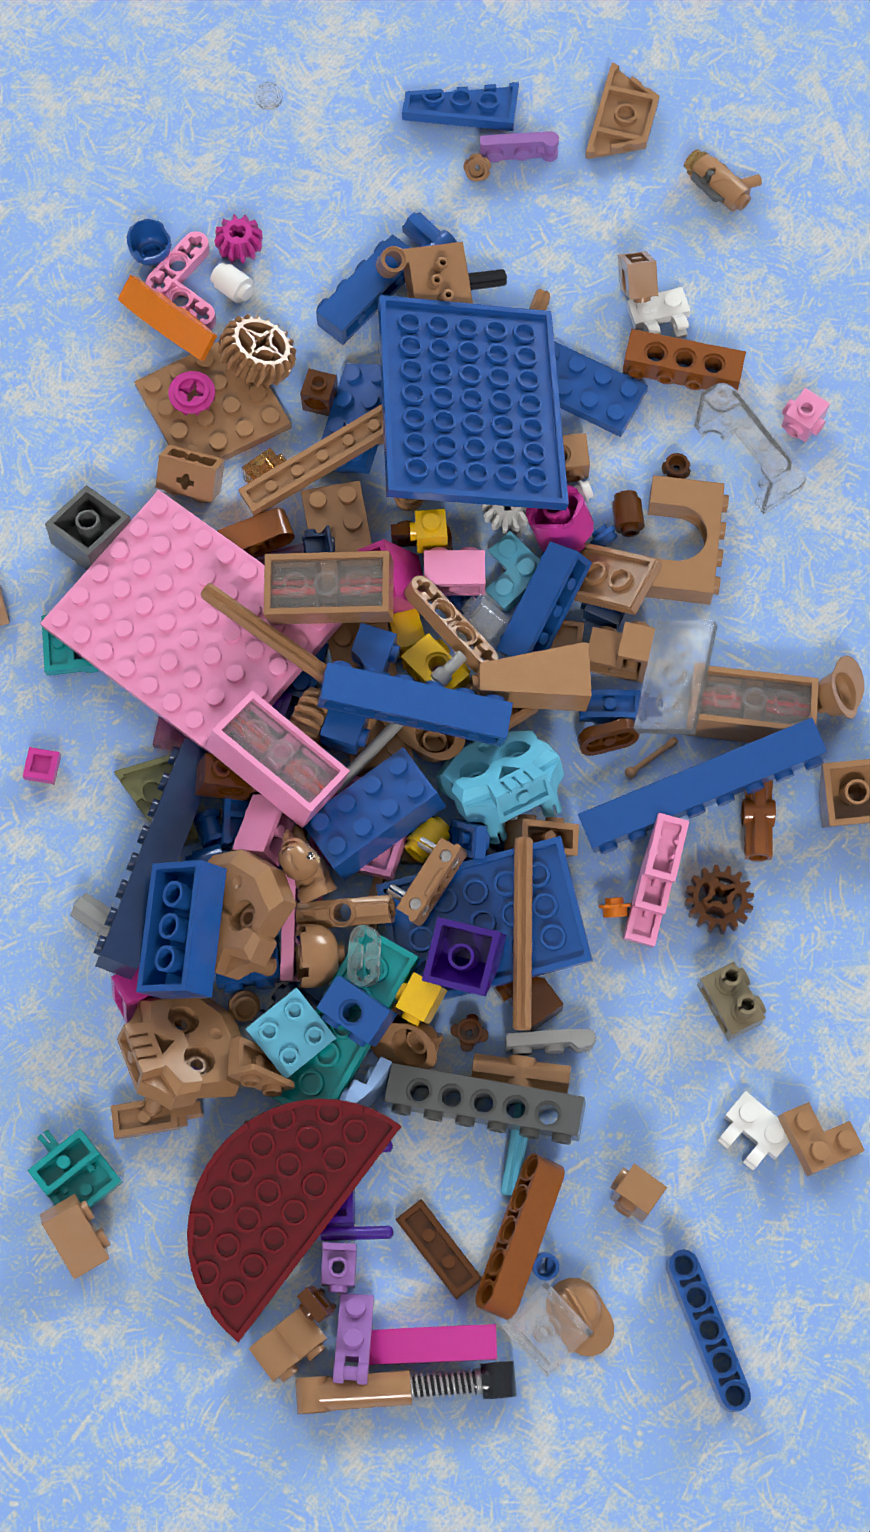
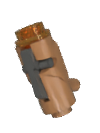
M699 149L694 150L684 163L687 174L696 186L702 189L713 202L720 201L732 212L743 210L751 200L749 196L750 188L762 185V178L759 174L741 179L735 176L722 162L709 155L706 151H700Z

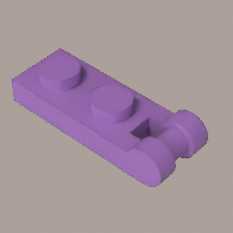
M552 131L480 136L479 152L482 157H487L490 162L515 159L524 161L531 158H543L547 162H553L558 157L559 136Z
M340 1294L333 1383H344V1380L357 1381V1384H368L374 1295ZM358 1362V1367L345 1366V1363Z

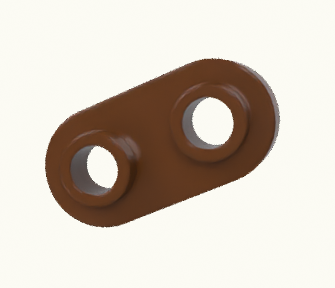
M620 718L613 722L586 727L578 735L577 742L582 754L594 756L629 747L639 739L640 733L635 721Z

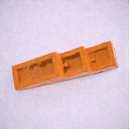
M129 276L117 300L159 333L199 360L204 361L217 335L188 310L178 307L164 294L154 291L139 277Z

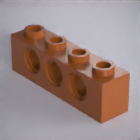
M631 329L622 373L636 379L648 378L657 380L662 384L668 385L673 383L683 385L691 390L703 389L713 391L721 396H736L746 351ZM656 357L660 361H652L649 358ZM685 363L688 367H681L678 364ZM706 369H715L717 372L711 373Z

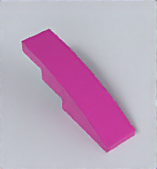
M496 1324L372 1330L369 1365L497 1360Z

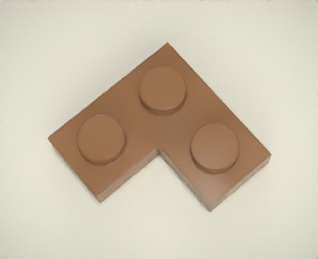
M809 1102L778 1116L807 1177L865 1151L850 1121L824 1132Z

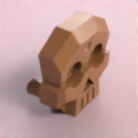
M242 849L213 855L208 862L227 869L215 973L236 980H240L253 972L267 977L271 976L277 968V961L271 956L277 945L274 938L297 905L285 872L258 855Z
M155 997L139 1002L132 1019L123 1025L117 1041L137 1094L145 1097L141 1105L145 1107L143 1109L144 1113L149 1116H156L161 1113L163 1106L171 1110L194 1105L197 1098L234 1097L236 1095L240 1081L228 1076V1056L230 1039L238 1036L242 1037L233 1014L210 998L161 999ZM176 1026L182 1027L184 1030H180ZM192 1066L197 1067L199 1070H194Z

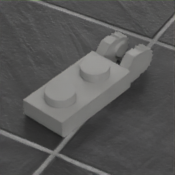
M580 1028L508 1033L504 1041L505 1053L513 1052V1055L529 1056L532 1055V1050L545 1049L546 1054L563 1053L564 1048L568 1047L575 1053H582L593 1048L592 1046L595 1045L594 1042H596L597 1036H595L596 1033L593 1030L591 1031L590 1028L585 1030Z

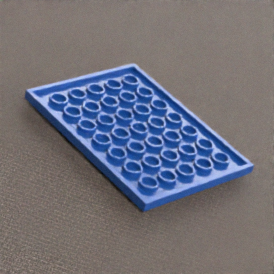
M380 295L378 300L386 497L566 511L569 501L552 311Z

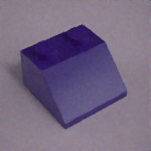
M437 917L422 981L486 997L499 968L507 935L498 931Z

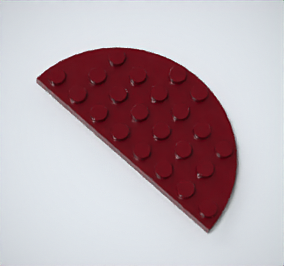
M323 1098L305 1099L271 1108L255 1116L240 1126L216 1150L206 1165L192 1198L187 1226L188 1256L196 1287L210 1313L221 1327L238 1343L402 1127L400 1124L372 1108L354 1102Z

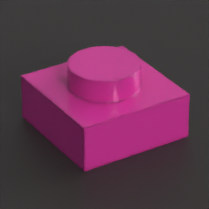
M29 747L22 775L24 780L55 785L61 760L60 752Z

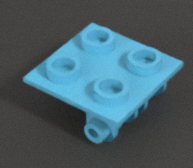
M297 987L245 1028L253 1041L258 1044L285 1078L290 1077L336 1039Z

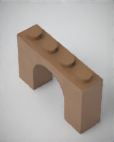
M653 475L648 515L679 518L690 522L700 531L704 547L697 555L690 559L680 561L659 559L662 567L645 597L710 605L713 594H719L721 577L715 575L716 567H721L723 560V549H718L719 540H724L726 522H721L722 512L727 513L729 495H724L725 483Z

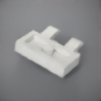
M682 287L659 292V296L651 297L649 302L635 303L633 299L627 300L626 307L635 330L643 328L645 332L661 335L659 324L671 322L676 338L688 335L686 328H689L687 318L690 317L691 310Z
M746 1091L724 1116L731 1125L717 1140L728 1149L740 1133H743L755 1143L756 1147L743 1161L752 1171L767 1154L775 1160L790 1142L778 1117Z

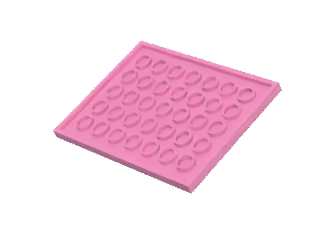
M160 490L151 497L40 623L45 630L208 753L211 752L205 746L212 729L251 691H254L269 705L273 706L302 672L301 668L203 600L200 595L203 588L208 583H212L269 624L263 615L265 565ZM342 623L277 624L271 626L315 656Z

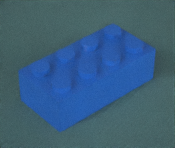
M403 747L328 801L304 827L333 869L345 881L447 806Z
M203 860L152 864L136 992L161 999L212 998L226 868Z

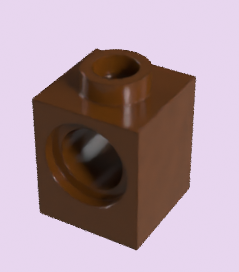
M308 368L300 393L302 409L304 411L329 416L338 389L337 375Z

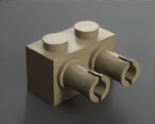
M735 962L700 978L697 984L727 1041L761 1025L766 1018L764 1016L766 1008L759 996H753L748 987L750 985L748 975L743 968H738Z

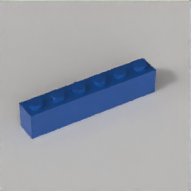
M344 661L327 662L324 669L317 707L500 747L507 739L513 703L505 701V698L493 694L486 697L475 695L473 690L467 688L448 689L444 688L443 684L435 681L416 682L413 681L412 677L403 674H397L393 677L382 674V671L376 668H364V670L352 668L351 664Z

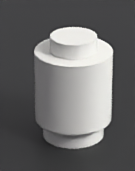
M220 263L211 274L210 279L214 287L235 303L247 301L252 296L254 291L253 280L232 264Z

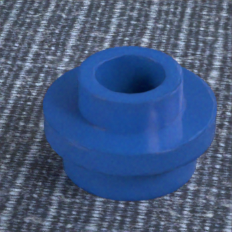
M604 524L591 534L594 539L590 544L603 547L608 545L618 537L614 531L616 529L615 526L612 525L608 528Z

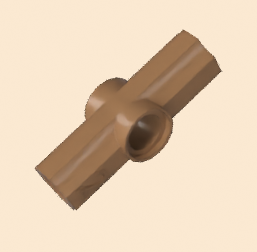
M392 894L310 901L302 905L301 902H298L296 922L298 925L316 924L326 928L395 922L396 906ZM344 904L348 905L351 909V917L348 921L344 920L341 916V908Z
M474 1053L471 1077L568 1094L571 1066L537 1062L535 1058L521 1055H510L508 1058Z

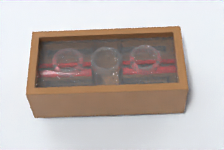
M389 551L265 554L263 615L270 625L393 622L394 561Z
M695 664L691 681L687 735L751 743L812 717L816 724L819 678Z

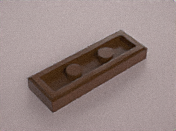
M422 1199L395 1219L456 1300L481 1281L482 1277Z

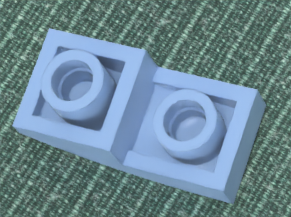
M380 1057L376 1066L372 1065L369 1068L365 1077L366 1084L354 1079L350 1089L345 1088L339 1100L370 1107L387 1088L392 1061Z

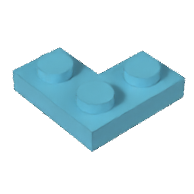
M511 531L488 550L490 555L506 571L485 589L487 594L506 613L520 602L527 584L540 562V559Z

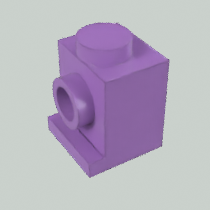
M323 1242L321 1285L327 1286L330 1293H347L348 1287L355 1288L357 1245ZM338 1261L345 1265L344 1271L340 1274L332 1271L333 1264Z

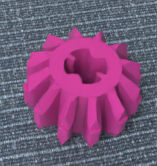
M233 214L231 221L223 218L222 226L216 227L215 247L219 249V254L222 258L228 257L232 264L236 259H240L244 265L245 258L249 257L254 260L256 257L255 252H261L262 231L258 228L256 220L249 221L246 214L241 219H238Z

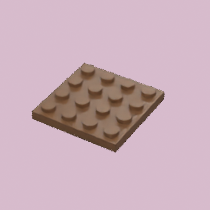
M219 341L213 343L204 361L190 354L134 381L140 396L168 445L223 458L226 461L292 428L291 422L270 386L266 388L261 384L256 388L253 382L249 381L245 384V379L241 377L235 378L234 371L226 370L227 364L220 361L221 354L218 353ZM184 372H201L207 375L215 386V401L211 403L209 410L201 411L198 416L196 414H187L185 416L181 411H175L169 400L168 390L171 382ZM196 385L195 388L192 389L191 393H185L188 396V402H190V400H192L194 396L199 397V395H197Z

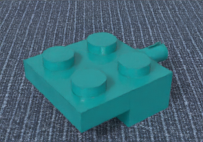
M80 1128L60 1144L49 1130L43 1133L50 1143L42 1134L38 1136L37 1139L49 1153L27 1171L54 1205L76 1194L80 1203L86 1200L90 1208H92L123 1183Z

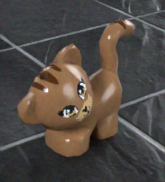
M297 824L292 829V832L288 829L283 834L282 846L278 852V861L287 877L295 880L298 898L302 905L336 890L337 887L330 876L325 859L320 857L311 848L306 838L308 831L305 827L301 828Z

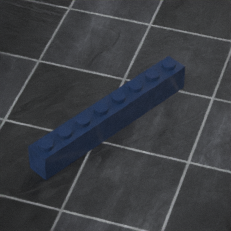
M184 738L181 747L174 746L168 764L173 765L170 774L163 773L157 788L163 791L160 800L153 799L147 816L152 817L149 827L143 825L137 839V843L142 844L139 854L132 853L126 870L131 871L128 881L122 879L115 897L121 899L118 908L111 907L104 924L110 927L106 937L100 935L93 952L99 955L95 964L96 967L132 980L141 958L152 864L178 862L202 796L195 795L196 768L199 761L208 752L190 739Z

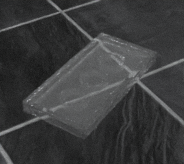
M715 620L657 621L634 724V730L638 734L696 733L718 626Z

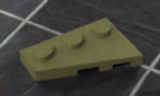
M170 755L114 771L119 782L149 823H151L152 817L147 816L152 801L154 798L160 800L163 792L157 789L164 772L170 774L173 766L168 764ZM194 821L184 846L200 842Z

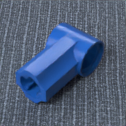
M421 212L411 214L402 226V232L418 247L457 242L451 233L447 230L440 231Z

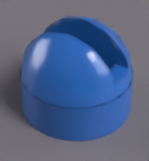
M541 1252L536 1256L532 1271L539 1279L548 1281L558 1274L559 1262L551 1253ZM542 1258H545V1273H540Z

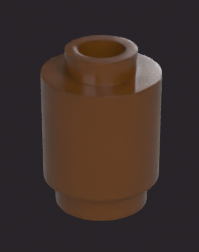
M633 490L616 493L612 502L615 531L624 537L636 536L645 527L641 498Z

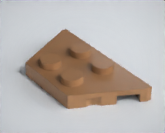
M611 63L586 149L585 158L587 159L646 149L660 96L650 88H645L635 77L628 78L619 71L620 66L616 63Z

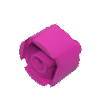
M567 485L569 504L566 511L538 508L526 509L528 523L542 552L546 550L550 541L580 552L584 549L585 542L593 532L594 521L584 497L574 486Z

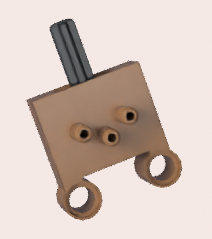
M463 242L407 249L390 246L376 260L377 272L384 278H393L403 269L408 298L473 304L471 290L502 287L507 284V275L504 269L468 273ZM385 257H393L397 262V268L388 267Z

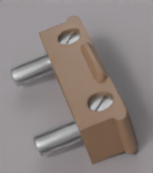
M425 837L420 838L422 842L434 848L433 850L418 841V847L430 853V856L407 892L394 884L390 885V888L403 895V897L390 889L387 890L389 895L392 894L394 898L400 901L396 908L407 915L409 920L417 926L424 924L467 856V851L459 844L453 845L442 837L437 845Z

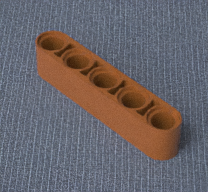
M282 508L270 509L217 530V532L254 558L284 547L295 538L287 514Z
M531 1153L525 1159L476 1293L475 1303L478 1308L505 1320L512 1318L517 1312L565 1175L563 1166L536 1153Z

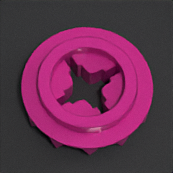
M184 372L171 382L168 390L169 400L175 411L179 410L185 416L187 414H196L198 416L201 411L209 410L211 403L215 401V386L212 380L201 372ZM196 385V391L199 397L194 396L193 399L190 400V402H188V396L185 393H191L192 389H194Z

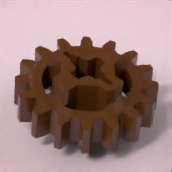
M714 865L712 873L703 868L701 870V878L696 875L692 877L691 882L694 886H687L685 893L692 897L686 898L684 904L685 906L693 907L689 911L688 916L689 918L695 916L699 918L696 924L698 928L704 923L707 924L708 933H711L714 927H718L722 935L725 933L727 926L732 931H736L738 928L737 921L745 924L748 919L745 913H751L754 906L747 902L753 900L754 893L746 892L751 883L749 881L741 883V872H738L735 876L730 874L731 866H727L724 872H720L719 866ZM719 881L726 882V883H728V884H730V885H727V884H724V883H720ZM704 886V892L707 896L699 902V891ZM716 895L718 898H726L724 904H722L720 901L714 902V896ZM739 897L740 906L735 913L732 902ZM708 914L719 916V918L711 917Z

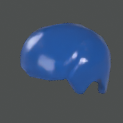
M152 219L139 220L129 228L127 233L129 252L138 263L152 266L159 264L169 256L172 246L170 236L160 221Z

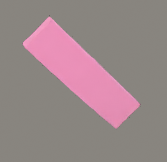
M658 813L638 876L622 939L649 947L655 946L662 915L666 913L672 883L676 881L689 821Z

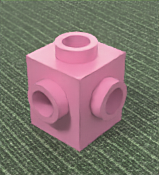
M805 388L795 401L790 399L782 411L784 419L781 427L791 437L799 438L806 443L812 434L817 436L826 423L824 418L830 403Z

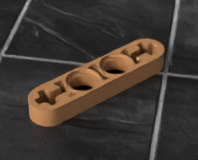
M415 576L404 590L407 600L455 652L459 650L467 657L465 663L475 673H477L479 663L498 659L494 648L432 581L424 576ZM435 609L441 610L447 619L441 618ZM456 631L464 634L467 642L461 640L457 636Z

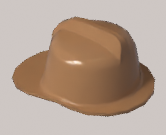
M848 655L841 657L837 661L833 672L819 681L818 713H827L833 717L844 715L849 719L855 717L864 694V678L862 670L854 658Z
M403 726L397 732V736L403 743L414 749L420 758L431 763L449 760L457 756L463 750L466 741L463 738Z
M420 1021L418 1026L411 1022H392L377 1046L371 1045V1048L378 1059L383 1057L395 1064L430 1070L437 1062V1052L443 1040V1034L437 1033L431 1025Z
M567 1278L559 1281L549 1293L547 1310L561 1337L572 1351L581 1356H595L602 1353L610 1346L614 1337V1323L605 1304L590 1283L580 1278Z

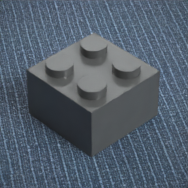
M86 485L45 523L51 544L88 570L127 526L131 518L124 511Z

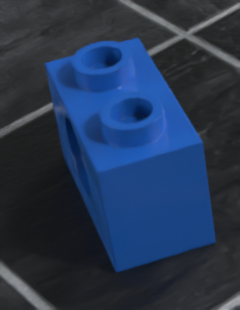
M337 975L316 1007L324 1013L321 1018L336 1029L340 1025L350 1031L347 1037L361 1047H364L366 1043L376 1047L397 1016L396 1012L348 979ZM359 1005L362 1011L361 1017L356 1022H351L349 1011L353 1006Z

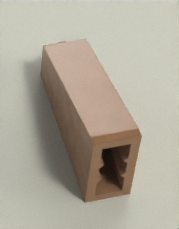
M582 642L479 663L476 675H471L470 690H473L475 695L485 697L490 694L502 696L505 698V701L513 703L512 708L586 712L592 697L589 643Z

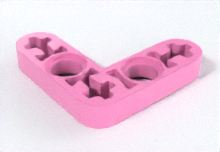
M194 231L187 234L169 253V256L160 262L148 275L146 284L154 291L164 294L172 302L179 296L187 297L189 299L188 303L181 308L188 310L197 319V313L201 316L207 314V320L201 318L199 321L211 330L216 324L214 308L182 284L206 259L210 251L209 242L205 234ZM201 243V247H202V248L199 249L198 247H195V248L192 250V248H191V245H192V244H194V245L197 246V245H199V244ZM175 261H182L186 264L184 269L180 271H174L170 268L171 264ZM164 282V288H154L155 283L161 285Z

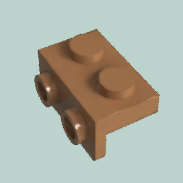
M241 1036L230 1039L228 1056L229 1077L240 1081L242 1086L256 1088L262 1091L263 1095L269 1097H277L282 1095V1092L294 1089V1081L281 1076V1073L258 1044Z

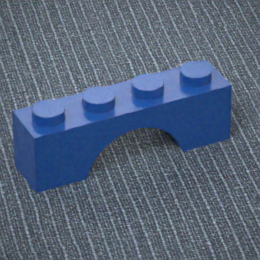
M361 623L351 649L352 661L361 670H364V668H376L381 670L382 674L391 676L387 672L391 663L396 664L401 646L397 645L396 633ZM328 710L320 732L321 745L357 756L360 746L365 748L368 742L370 729H367L370 718Z

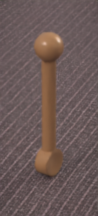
M674 736L669 739L666 744L634 767H627L625 769L626 777L634 778L637 771L666 750L673 748L679 742Z

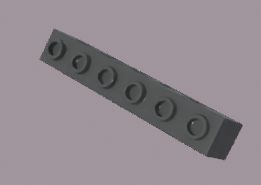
M395 1063L391 1065L384 1099L386 1105L392 1108L391 1112L398 1115L410 1116L412 1111L423 1113V1118L431 1121L442 1122L443 1117L455 1119V1124L464 1127H474L475 1123L487 1125V1130L498 1133H506L507 1129L518 1130L520 1136L531 1139H538L539 1134L552 1137L551 1141L570 1145L571 1140H580L586 1106L585 1097ZM419 1087L429 1089V1095L423 1101H415L413 1099L414 1091ZM453 1092L459 1093L461 1101L458 1105L454 1107L445 1105V1098L448 1094ZM483 1098H489L493 1101L491 1110L485 1113L477 1111V1103ZM514 1104H522L525 1106V1113L520 1118H511L508 1115L509 1108ZM551 1109L558 1113L554 1123L544 1124L540 1121V1116L545 1110Z

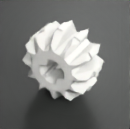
M482 504V511L485 512L483 519L485 523H491L493 531L501 527L504 535L507 534L509 528L518 533L520 525L527 526L528 524L526 517L527 508ZM504 507H509L510 510L506 511Z

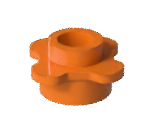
M624 897L605 898V904L598 905V908L602 909L603 918L628 916L627 907H631V903H624Z

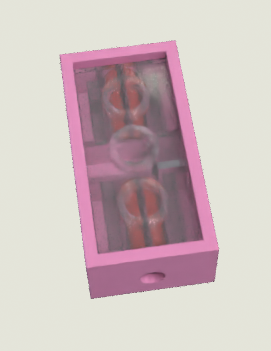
M251 691L212 729L205 746L209 752L301 828H304L336 794L350 771L254 691Z

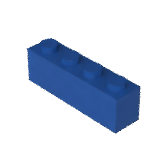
M393 234L386 241H381L376 246L374 253L367 260H362L357 265L355 272L348 279H343L338 284L335 292L329 298H324L317 306V325L342 345L378 311L380 295L392 296L405 283L403 269L393 278L382 277L376 269V260L387 247L410 248ZM386 256L385 262L387 266L397 268L396 260L391 256Z
M550 541L540 558L532 578L527 584V588L518 606L514 609L513 616L505 632L500 637L496 651L505 657H512L550 649L592 562L578 551Z

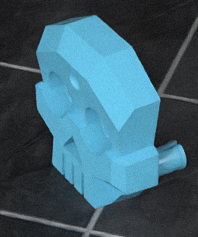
M533 730L508 731L507 739L501 747L477 741L464 745L463 750L457 756L447 760L435 775L439 790L455 801L458 812L467 822H481L484 826H487L490 844H500L498 834H500L503 842L507 839V833L503 825L504 822L540 804L542 814L546 817L555 816L553 807H555L557 814H560L562 811L557 794L558 786L565 775L560 757L548 743L538 740Z

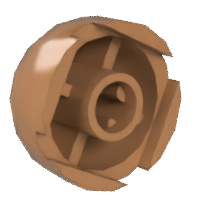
M296 925L295 936H300L301 944L295 945L298 981L301 980L299 988H314L329 983L335 977L338 965L342 964L345 959L344 945H338L334 933L322 925Z

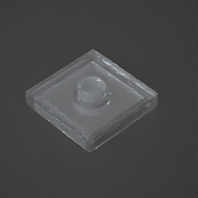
M547 1282L517 1310L512 1318L508 1319L501 1326L546 1377L593 1333Z

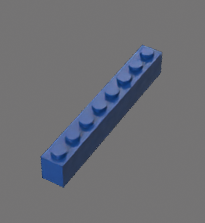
M812 717L581 812L578 816L593 852L600 851L601 854H606L617 849V843L627 839L630 842H635L648 836L646 831L653 829L658 813L677 818L685 815L688 818L697 817L706 812L705 807L715 803L718 806L726 805L735 800L734 795L746 791L747 794L758 792L765 788L763 783L776 779V782L787 780L794 776L793 771L805 767L806 770L814 769L824 763L822 759L827 758L828 752Z

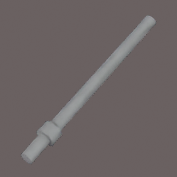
M458 650L443 667L439 666L430 675L432 677L430 681L439 682L445 688L452 680L451 676L467 660V657ZM389 723L347 767L350 771L342 787L336 792L337 794L359 774L397 734L403 725Z

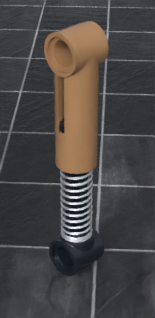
M514 1361L480 1364L479 1369L475 1368L472 1372L470 1369L467 1372L463 1369L461 1373L456 1370V1373H453L451 1370L450 1374H447L446 1371H444V1374H441L439 1371L438 1375H435L434 1372H432V1375H429L427 1372L426 1376H423L422 1373H420V1376H417L415 1373L414 1377H412L410 1370L377 1372L368 1374L367 1385L357 1384V1381L344 1380V1383H333V1377L329 1376L295 1379L297 1414L412 1405V1401H415L416 1397L419 1400L422 1397L427 1400L428 1396L431 1399L434 1396L439 1399L440 1395L443 1398L446 1395L451 1398L453 1394L455 1397L458 1394L463 1397L465 1393L467 1396L470 1393L473 1396L476 1394L482 1396L483 1394V1399L517 1396Z

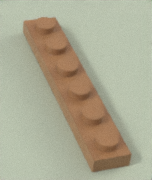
M382 404L238 489L252 514L255 516L268 510L384 441Z

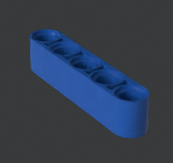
M678 1250L670 1256L666 1264L667 1274L717 1402L725 1411H741L748 1406L751 1400L748 1383L698 1258L689 1250ZM682 1257L689 1261L691 1271L688 1275H681L676 1272L674 1268L675 1259ZM695 1289L702 1293L704 1301L701 1307H693L688 1303L686 1296L689 1290ZM708 1321L714 1324L716 1336L713 1340H707L701 1336L699 1328L702 1322ZM715 1354H723L729 1360V1368L725 1373L714 1369L712 1360ZM730 1386L737 1387L742 1393V1401L737 1406L729 1404L726 1400L725 1393Z

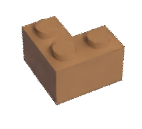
M641 621L625 622L623 633L617 632L616 629L608 626L593 627L589 641L590 672L643 683L655 628L649 627L647 623Z

